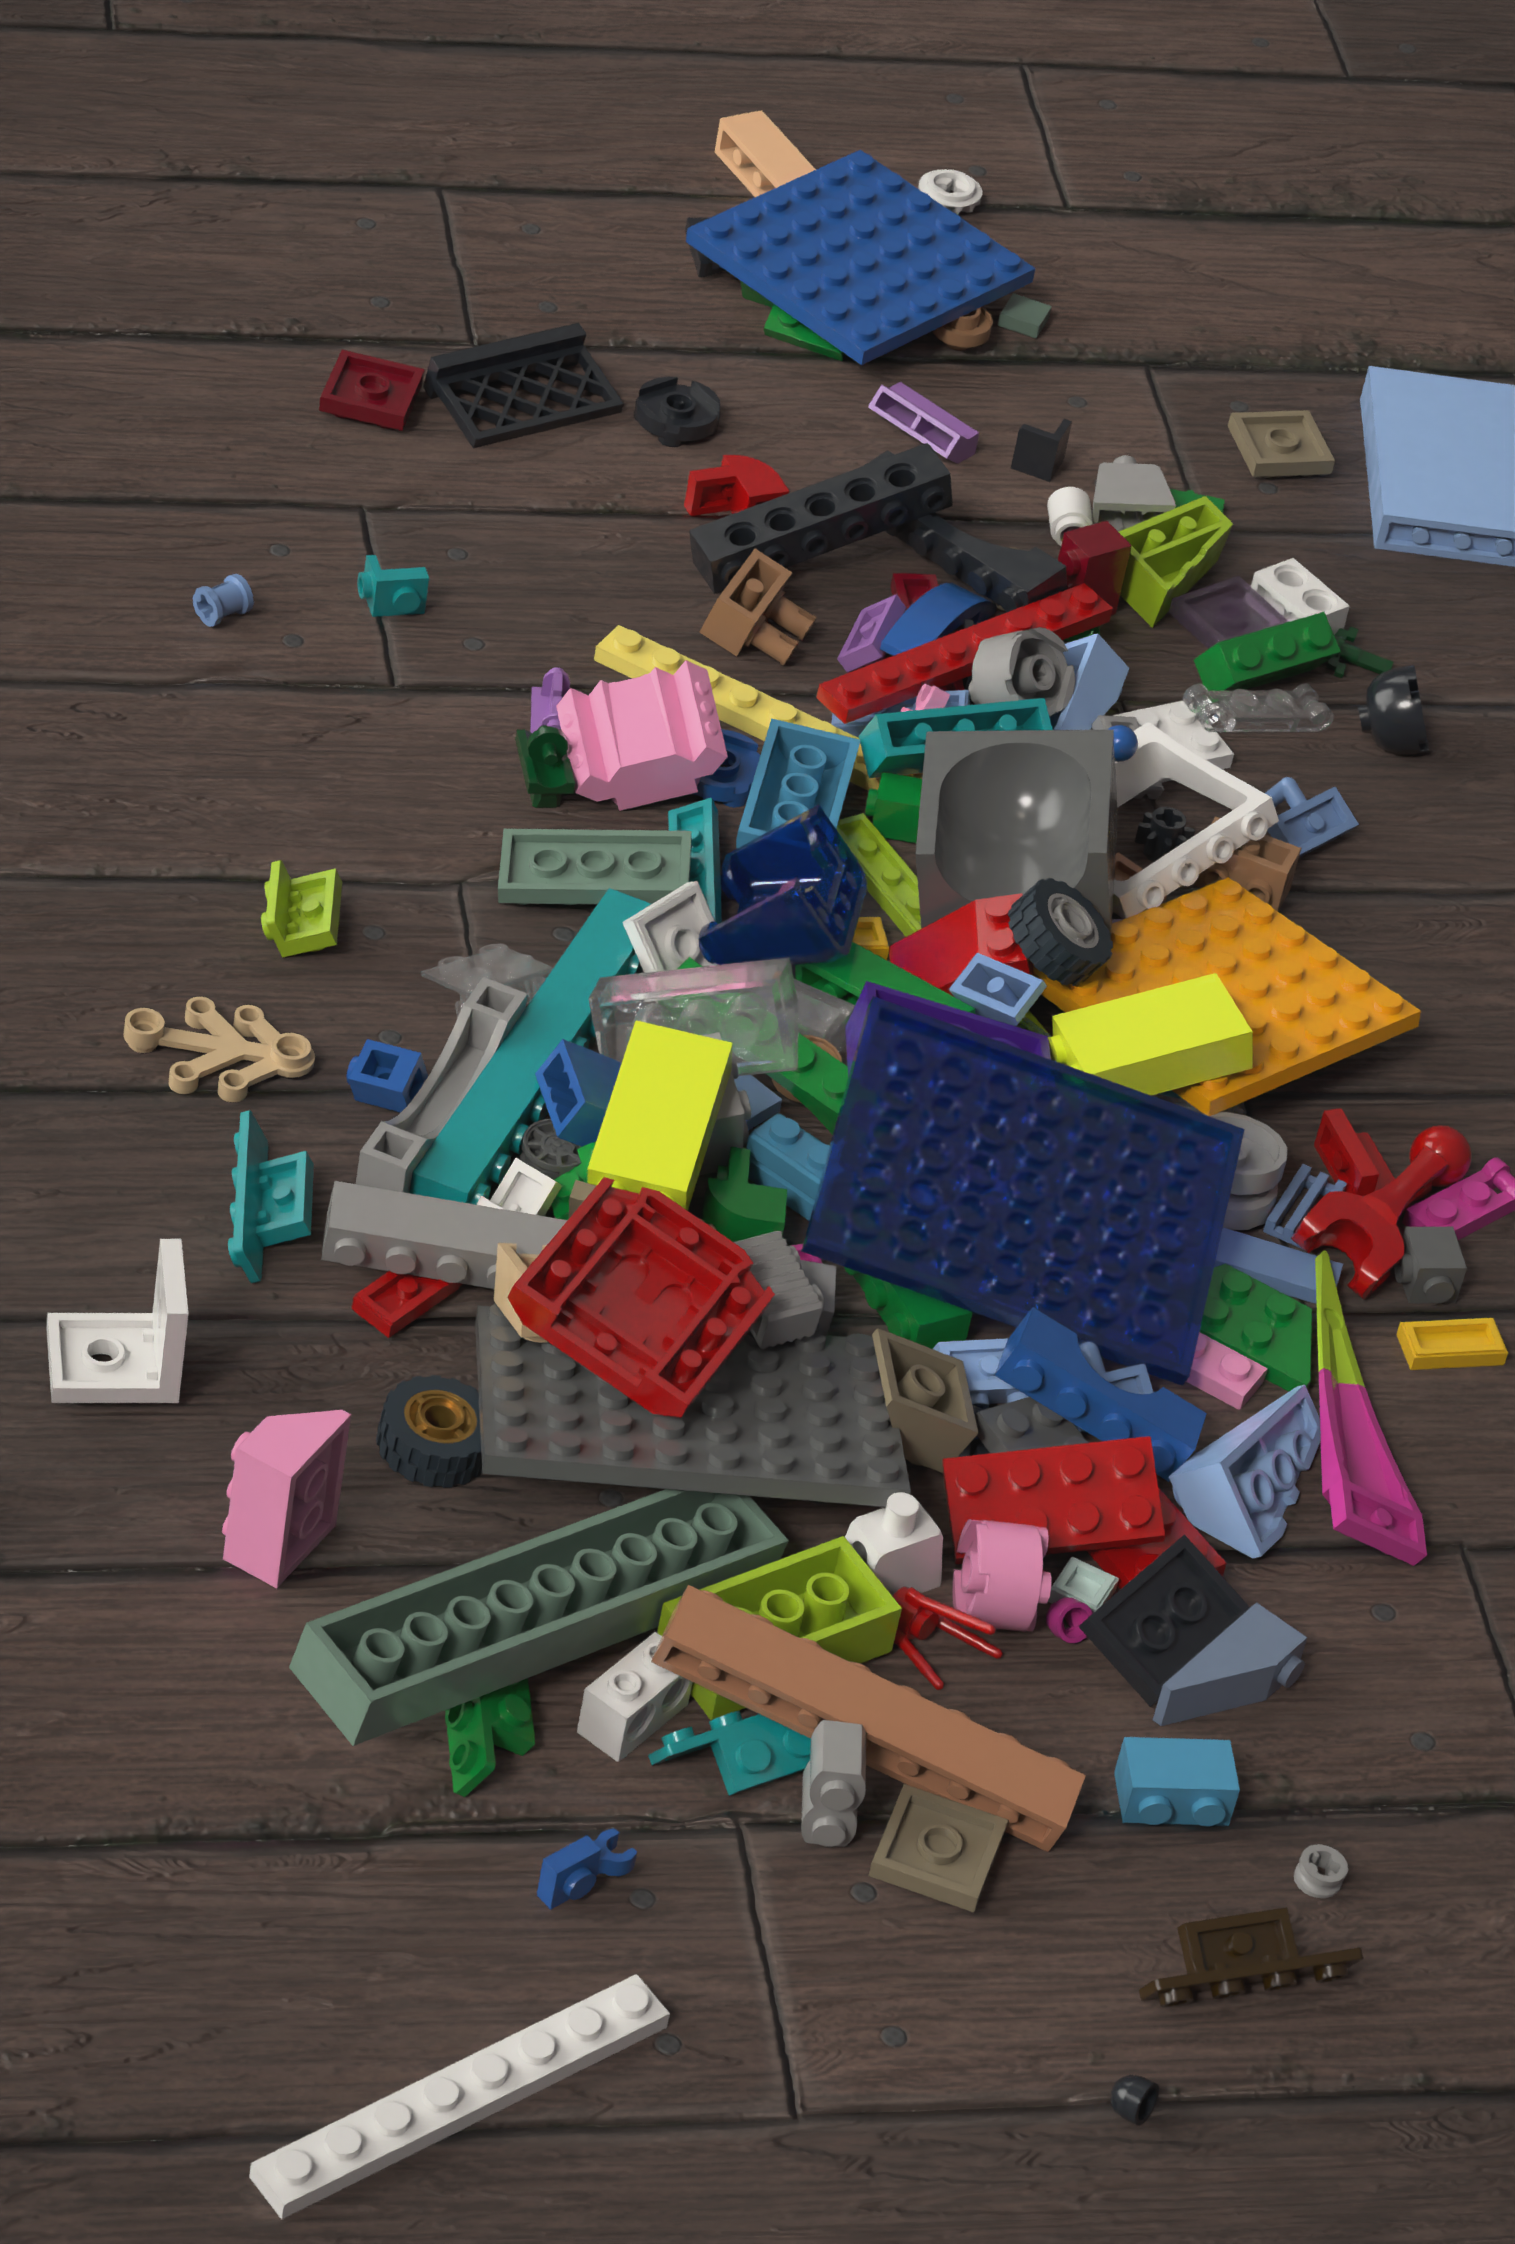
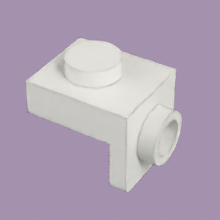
M515 1158L491 1200L481 1196L477 1205L544 1216L562 1185Z

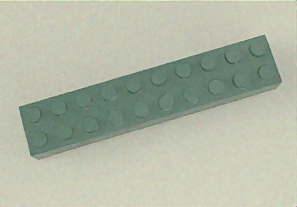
M665 1489L309 1621L304 1627L289 1668L352 1746H355L657 1628L663 1603L681 1597L688 1585L696 1589H702L780 1560L789 1540L750 1496Z

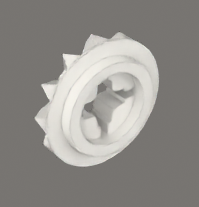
M949 169L935 170L924 174L919 180V190L927 193L932 199L956 214H959L960 211L972 212L974 206L980 205L982 197L980 185L973 178L962 172Z

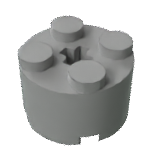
M1041 627L997 635L982 640L974 658L972 681L968 687L972 702L975 704L1045 698L1049 717L1056 712L1062 711L1069 704L1075 687L1073 665L1067 666L1063 652L1068 651L1064 642L1054 632Z

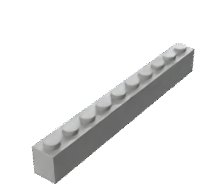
M334 1181L326 1218L321 1260L337 1262L348 1266L355 1265L391 1271L396 1274L441 1279L449 1283H462L494 1289L498 1243L517 1244L516 1253L539 1255L542 1251V1245H547L567 1220ZM801 1260V1269L804 1270L805 1277H808L809 1285H817L824 1300V1310L820 1315L816 1331L827 1335L834 1315L836 1266Z

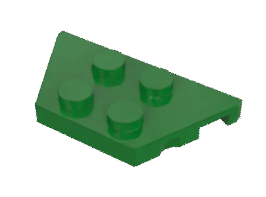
M1226 1263L1142 1292L1138 1300L1268 1368L1265 1380L1288 1392L1304 1384L1308 1390L1311 1375L1312 1308Z

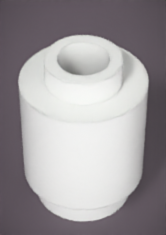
M1064 487L1058 489L1049 497L1047 507L1052 538L1060 546L1064 532L1093 524L1090 498L1082 489Z

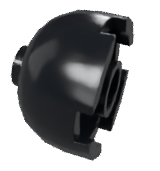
M1415 665L1396 667L1384 671L1374 678L1367 688L1366 704L1358 706L1362 732L1371 731L1375 743L1384 751L1392 754L1413 755L1429 752Z

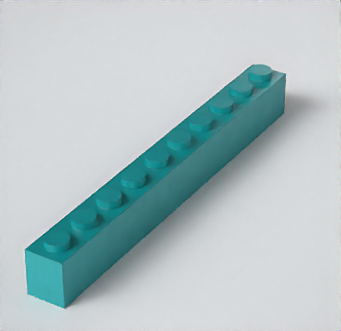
M608 888L412 1172L410 1194L477 1205L481 1196L489 1199L494 1182L500 1184L508 1172L514 1152L521 1154L523 1151V1136L527 1128L537 1121L544 1120L548 1112L535 1073L562 1039L588 1049L590 1039L592 1037L598 1039L601 1036L607 1022L608 1012L611 1009L617 1011L621 1006L629 981L636 983L643 969L622 922L650 906L651 903Z

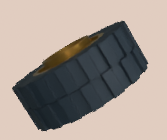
M421 1375L412 1377L410 1381L406 1382L404 1380L400 1382L394 1391L391 1390L388 1393L377 1429L376 1444L380 1446L379 1454L382 1459H386L389 1467L395 1473H401L405 1479L411 1482L423 1483V1486L433 1487L434 1485L442 1486V1488H449L456 1484L464 1485L469 1483L471 1478H477L482 1473L479 1393L477 1389L471 1385L462 1384L460 1380L454 1378H442L441 1375L422 1377Z

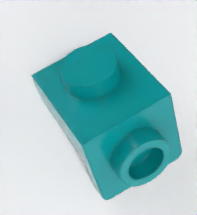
M367 555L365 570L358 574L357 586L360 599H366L372 617L425 614L429 576L426 568L381 570L377 556Z

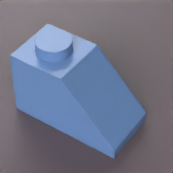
M976 953L949 988V991L955 998L974 1007L975 1014L1017 1026L1047 985L1042 979Z

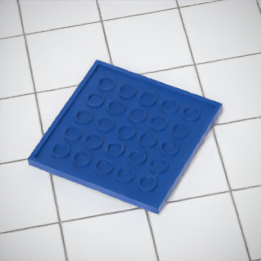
M862 150L849 154L689 227L685 241L860 365L1032 283L1035 268L1022 260L1017 254L991 239L986 233L981 232L963 220L958 214L950 211L932 199L930 195L922 192L904 180L899 174L894 173Z

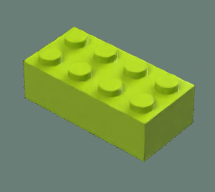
M844 1536L699 1589L715 1593L724 1602L746 1613L760 1615L768 1619L774 1626L796 1637L810 1639L818 1643L824 1650L846 1661L860 1664L892 1652L902 1610L900 1605ZM681 1597L663 1603L657 1631L659 1635L663 1636L670 1617ZM694 1682L692 1683L690 1694L710 1720L746 1708Z

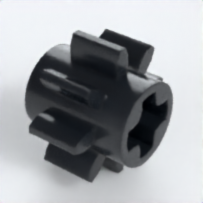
M1160 807L1154 810L1153 814L1149 812L1144 813L1142 823L1138 824L1135 842L1145 844L1143 854L1149 860L1155 862L1193 837L1195 829L1185 827L1186 816L1179 810L1171 807Z

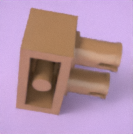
M754 549L718 597L699 633L735 656L740 653L744 646L749 647L752 644L784 666L795 651L799 641L790 638L767 623L769 619L802 641L813 626L817 616L810 614L784 597L785 592L783 588L792 572L757 549Z

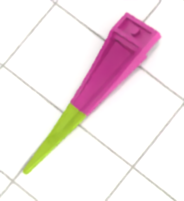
M1324 1250L1315 1258L1322 1495L1331 1505L1334 1530L1414 1566L1427 1556L1422 1513L1393 1458L1366 1391L1345 1324L1329 1255Z

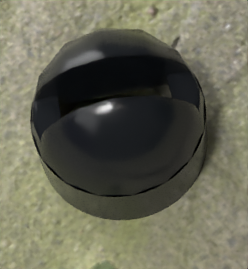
M1127 2075L1120 2078L1114 2083L1111 2090V2104L1114 2111L1123 2119L1137 2126L1142 2125L1149 2118L1157 2103L1159 2085L1143 2076Z

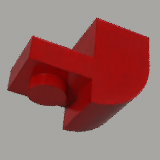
M723 455L721 467L690 471L684 507L690 516L731 511L734 514L789 494L790 491L779 474L766 463L742 455Z

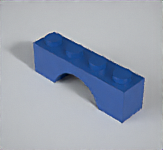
M1034 1307L1007 1340L995 1372V1376L1101 1441L1151 1436L1156 1474L1168 1482L1170 1481L1169 1476L1185 1463L1195 1451L1207 1414L1165 1387L1151 1394H1135L1112 1385L1102 1378L1087 1362L1079 1347L1077 1334Z

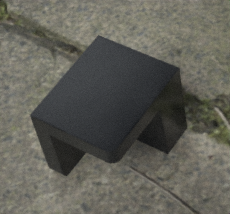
M1064 418L1054 434L1023 424L1018 431L1011 469L1050 482L1064 461L1072 421Z

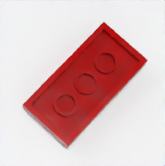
M1151 1436L944 1458L942 1460L955 1565L962 1564L966 1554L958 1553L957 1548L962 1530L968 1520H988L1047 1528L1048 1547L1046 1555L1164 1542L1165 1531Z

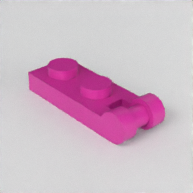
M1495 1157L1488 1161L1481 1171L1407 1208L1402 1223L1406 1227H1453L1457 1240H1460L1515 1211V1177L1510 1174V1167L1500 1158ZM1498 1188L1501 1193L1497 1194L1493 1189Z

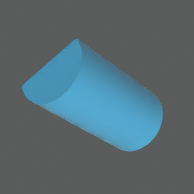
M771 718L736 840L738 855L749 871L767 882L793 886L815 879L824 870L852 775L860 739Z

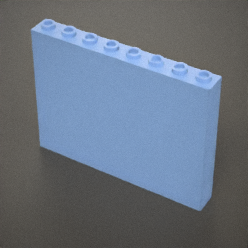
M1369 366L1360 404L1374 549L1515 567V385Z

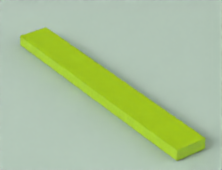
M864 813L840 819L832 843L833 850L905 937L920 930L921 917L917 876ZM1029 1010L1016 1026L1051 1037Z

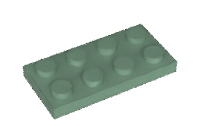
M503 829L498 880V903H516L521 905L598 904L608 888L653 904L682 885L690 882L692 831Z

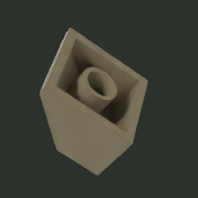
M877 1328L872 1334L885 1403L892 1428L900 1429L905 1459L915 1465H923L943 1473L942 1460L944 1458L958 1457L978 1434L963 1361Z

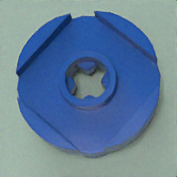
M721 729L728 756L722 764L728 767L719 766L714 774L700 777V782L697 785L698 792L692 794L705 799L712 797L713 801L722 802L728 807H742L747 802L760 759V754L757 752L758 744L743 734Z

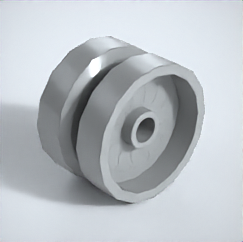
M1219 1112L1209 1117L1206 1114L1193 1117L1183 1127L1178 1146V1159L1174 1163L1172 1170L1182 1195L1173 1200L1175 1207L1188 1217L1230 1230H1249L1263 1225L1275 1206L1278 1183L1282 1179L1287 1161L1286 1144L1281 1136L1268 1125L1245 1115Z

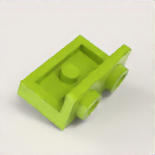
M282 860L272 862L270 881H266L264 886L267 910L261 915L262 928L266 938L269 941L274 940L282 958L309 951H319L326 947L337 945L342 880L336 868L291 879Z

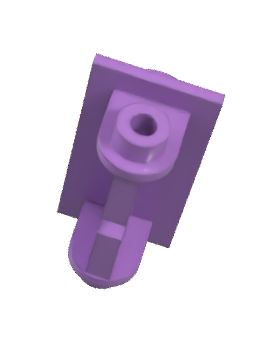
M561 668L550 669L543 677L542 687L532 686L530 733H533L542 725L561 729L556 706L570 689V677Z

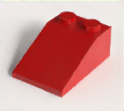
M1023 893L977 899L890 945V962L950 995L952 993L949 991V988L976 953L1034 976L1033 963L1025 957L1020 946L1016 944L1013 938L1014 934L1008 923L1010 921L1008 913L1012 908L1011 905Z

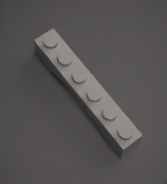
M485 977L480 980L464 1003L440 1057L419 1092L400 1114L389 1121H381L361 1149L356 1178L357 1185L410 1193L412 1172L524 1012L527 993Z

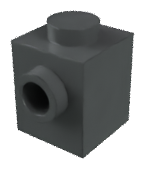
M1406 1227L1403 1235L1404 1255L1397 1265L1394 1266L1396 1281L1403 1284L1408 1303H1456L1467 1267L1454 1228Z

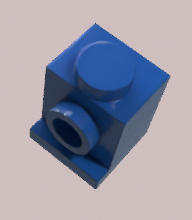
M369 1039L366 1040L360 1055L352 1058L347 1070V1083L351 1087L355 1101L400 1113L408 1106L428 1078L420 1052Z

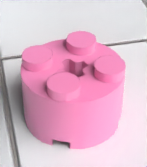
M968 1520L962 1530L957 1548L958 1553L966 1554L963 1559L962 1569H954L952 1587L953 1608L992 1624L996 1629L1032 1632L1037 1619L1038 1603L1047 1604L1051 1592L1050 1572L1042 1571L1043 1558L1048 1547L1047 1528L988 1520Z

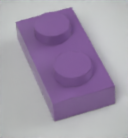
M897 594L861 610L837 658L846 672H850L863 665L865 667L881 661L887 653L880 650L881 643L906 609V606Z

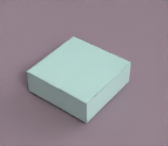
M1071 1557L1052 1585L1048 1602L1054 1603L1064 1597L1075 1598L1088 1605L1092 1613H1094L1113 1596L1119 1578L1075 1557Z

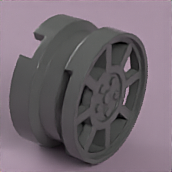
M544 1119L533 1123L525 1131L520 1160L554 1180L581 1164L577 1151L581 1146L558 1138L551 1119Z

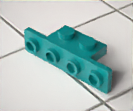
M248 1110L240 1113L239 1132L234 1134V1145L238 1155L237 1167L232 1169L236 1198L235 1202L230 1204L234 1234L232 1238L228 1239V1250L236 1268L242 1267L252 1284L262 1281L263 1247L311 1235L314 1164L307 1151L268 1161V1141L252 1111Z
M735 1711L709 1721L710 1731L695 1735L691 1726L661 1737L664 1747L648 1755L651 1765H656L711 1746L726 1790L730 1796L804 1771L811 1757V1738L761 1714L743 1719L740 1711Z

